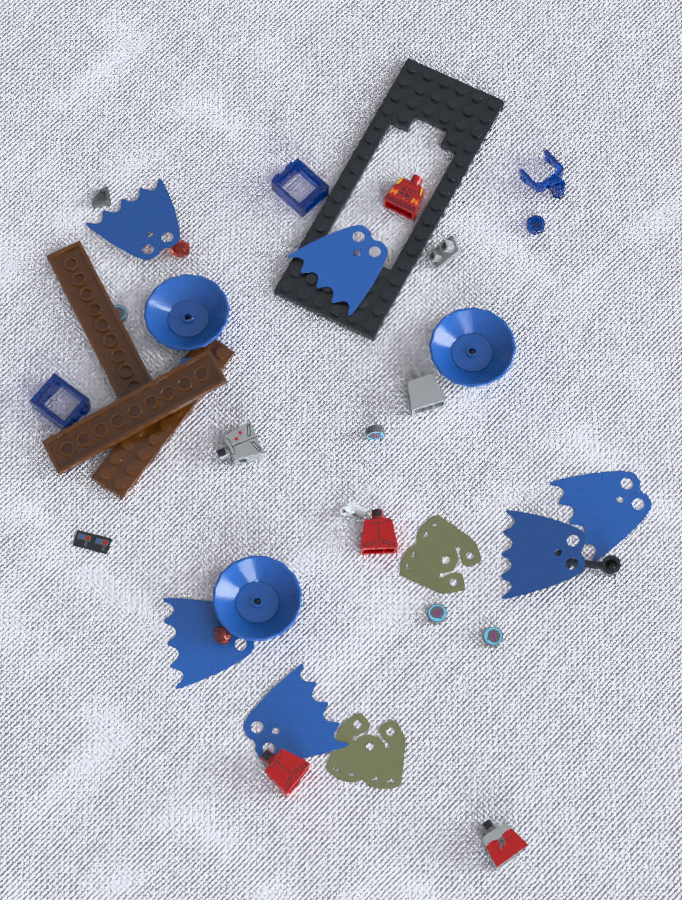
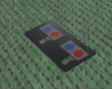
M77 530L73 546L108 554L112 539Z

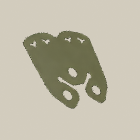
M437 515L430 518L420 528L417 534V544L408 548L402 558L400 574L439 593L460 592L465 588L464 577L461 573L455 572L443 578L440 577V574L453 571L459 561L456 551L457 547L461 549L462 564L467 567L480 563L481 555L476 542L471 537ZM435 521H437V526H431L432 524H435ZM427 531V534H428L429 536L423 538V536L425 535V532ZM415 551V556H416V557H411V558H410V556H412V555H413V552ZM473 552L475 557L472 560H468L466 554ZM448 556L450 563L444 564L442 558ZM406 564L410 567L407 571H405L407 569ZM454 578L458 580V585L455 587L450 585V580Z
M361 713L353 715L341 725L336 737L337 741L345 742L349 745L331 752L326 767L327 771L334 777L346 782L354 783L364 780L369 786L374 788L392 789L400 786L404 767L406 740L398 723L391 720L382 724L379 728L380 735L390 744V747L386 748L382 740L373 735L366 734L358 738L357 741H354V736L369 730L370 723ZM355 721L362 722L360 729L354 727ZM388 728L395 730L393 736L387 735L386 730ZM369 742L375 745L372 751L366 749V744ZM338 766L340 772H338L336 769H333V768H335V767ZM350 771H352V773L355 774V776L347 774H349ZM378 777V780L380 782H377V780H372V778ZM390 778H392V779L395 781V782H392V781H391L390 783H387V781H389Z

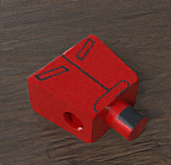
M373 509L371 511L372 519H364L361 555L398 553V543L392 519L383 518L382 509Z
M266 749L260 757L261 760L268 764L264 770L266 776L286 797L289 796L311 768L309 762L284 749H281L277 755Z

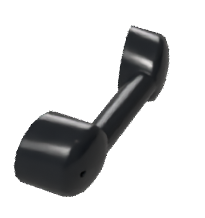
M560 549L557 550L555 555H561L562 551ZM614 555L606 556L602 562L585 560V568L600 569L606 576L616 575L621 567V561ZM569 558L566 561V567L578 566L577 559Z

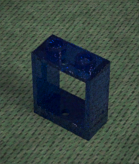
M298 158L294 162L288 163L285 170L280 174H276L271 181L272 190L302 217L306 216L329 195V185ZM297 173L316 188L300 203L282 188Z
M55 373L30 400L31 407L61 430L78 422L91 409L89 398ZM60 387L80 401L65 420L44 406Z

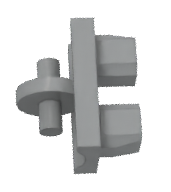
M451 235L449 238L443 239L435 249L428 251L427 255L429 260L435 263L436 268H441L451 259L456 260L462 249L457 243V236Z

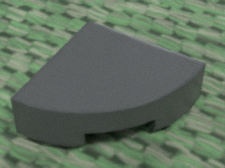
M108 187L102 188L94 197L93 209L112 206Z

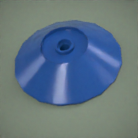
M184 274L167 279L153 290L146 301L144 319L148 332L158 343L172 350L190 351L205 347L220 336L228 324L230 307L226 294L216 282L200 275Z
M476 307L457 309L443 317L433 329L429 343L431 360L439 373L454 384L471 388L487 386L502 378L512 366L516 352L514 334L505 320L489 310ZM469 351H475V354H470Z
M247 556L232 562L220 573L213 588L212 606L218 621L232 635L246 641H267L282 635L295 623L302 608V590L296 575L283 562L268 556ZM260 600L261 603L259 605L254 604V601Z

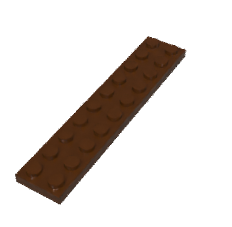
M80 240L47 255V260L118 399L152 381Z
M214 340L205 347L190 350L184 358L195 357L210 349L220 369L223 371L235 356V352L219 341ZM201 398L116 444L91 476V479L123 500Z
M208 349L45 439L42 443L58 474L62 475L228 382L211 350Z

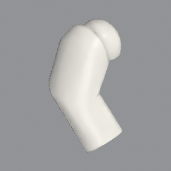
M356 502L343 504L339 508V513L342 516L357 514L363 519L369 512Z

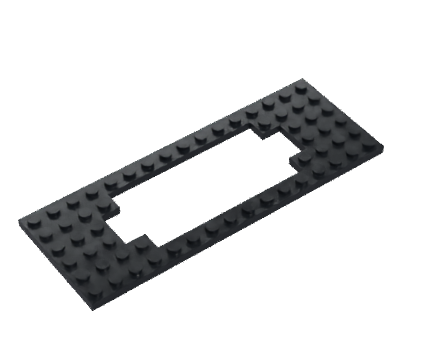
M408 58L298 248L300 249L330 234L391 125L408 133L415 119H418L447 132L440 144V148L455 154L398 258L391 270L384 266L382 267L374 284L350 316L348 315L349 305L347 302L332 303L333 290L330 287H316L318 282L317 274L313 272L301 273L304 263L301 258H292L274 290V295L374 341L501 113L505 101Z

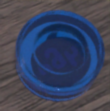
M533 215L528 218L526 228L531 234H541L545 228V221L541 216Z

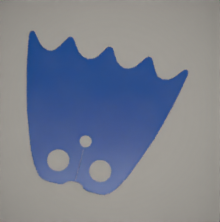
M160 178L155 190L150 191L140 188L137 200L128 201L122 199L119 211H103L101 223H86L90 229L114 246L143 260L153 259L159 255L162 249L170 248L180 240V228L175 209L167 189ZM149 232L154 233L152 237L147 236ZM164 233H172L173 239L171 241L164 242L162 240ZM147 244L154 247L153 252L150 254H145L142 251V248Z
M355 225L319 238L289 254L288 258H301L304 262L301 273L313 272L317 274L318 282L316 287H330L333 290L332 303L347 302L349 305L348 315L350 316L362 302L378 277L386 261L388 249L381 241L374 240L371 232L365 226ZM355 232H362L365 236L364 240L361 242L354 241L353 234ZM378 247L381 251L378 257L370 256V248ZM359 250L360 255L355 256L354 251Z
M629 471L590 473L550 482L551 485L559 486L564 490V495L560 499L559 504L573 508L574 515L569 523L580 525L584 528L586 544L593 545L596 549L593 561L603 557L624 540L643 521L652 507L648 495L640 489L638 477ZM624 478L632 480L633 486L631 489L622 488L621 481ZM618 497L623 498L622 503L617 502ZM639 498L644 501V507L641 510H636L632 506L634 499Z
M513 510L506 511L514 519V525L503 531L504 535L512 540V546L502 553V556L511 561V568L501 575L502 579L511 583V589L502 596V599L513 598L549 588L577 576L584 570L585 558L582 556V549L586 544V536L582 530L548 517ZM570 535L578 536L579 543L576 546H569L567 544V538ZM560 549L562 551L561 555L556 556L555 551ZM569 558L577 559L578 566L575 569L571 570L566 567V561Z
M183 598L163 599L174 608L173 614L166 618L164 622L176 629V635L167 643L179 651V657L170 666L183 673V679L176 686V689L186 687L220 673L242 661L253 652L254 641H247V647L242 651L235 648L236 640L242 638L232 635L218 621L212 606L213 602ZM223 632L229 634L227 638L221 636Z
M304 664L299 665L281 680L253 709L243 725L247 737L256 744L255 751L259 758L264 753V744L268 742L275 745V755L281 749H284L302 759L335 751L349 745L334 738V733L340 723L327 721L324 718L323 714L328 706V702H318L313 699L312 693L317 683L305 682L301 679L300 675ZM255 721L262 722L264 726L261 733H254L251 730L252 723ZM276 727L280 730L278 734L273 733V729Z

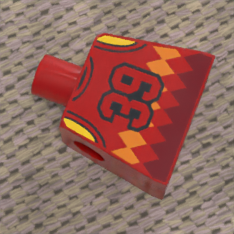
M415 174L410 181L400 178L384 196L383 206L415 221L424 197V188L420 186L423 179Z

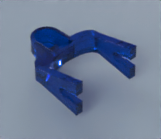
M546 149L544 151V161L556 169L555 172L544 181L535 182L523 169H520V180L536 192H543L549 189L554 198L560 199L562 198L561 195L564 196L566 190L565 181L561 178L564 174V167Z

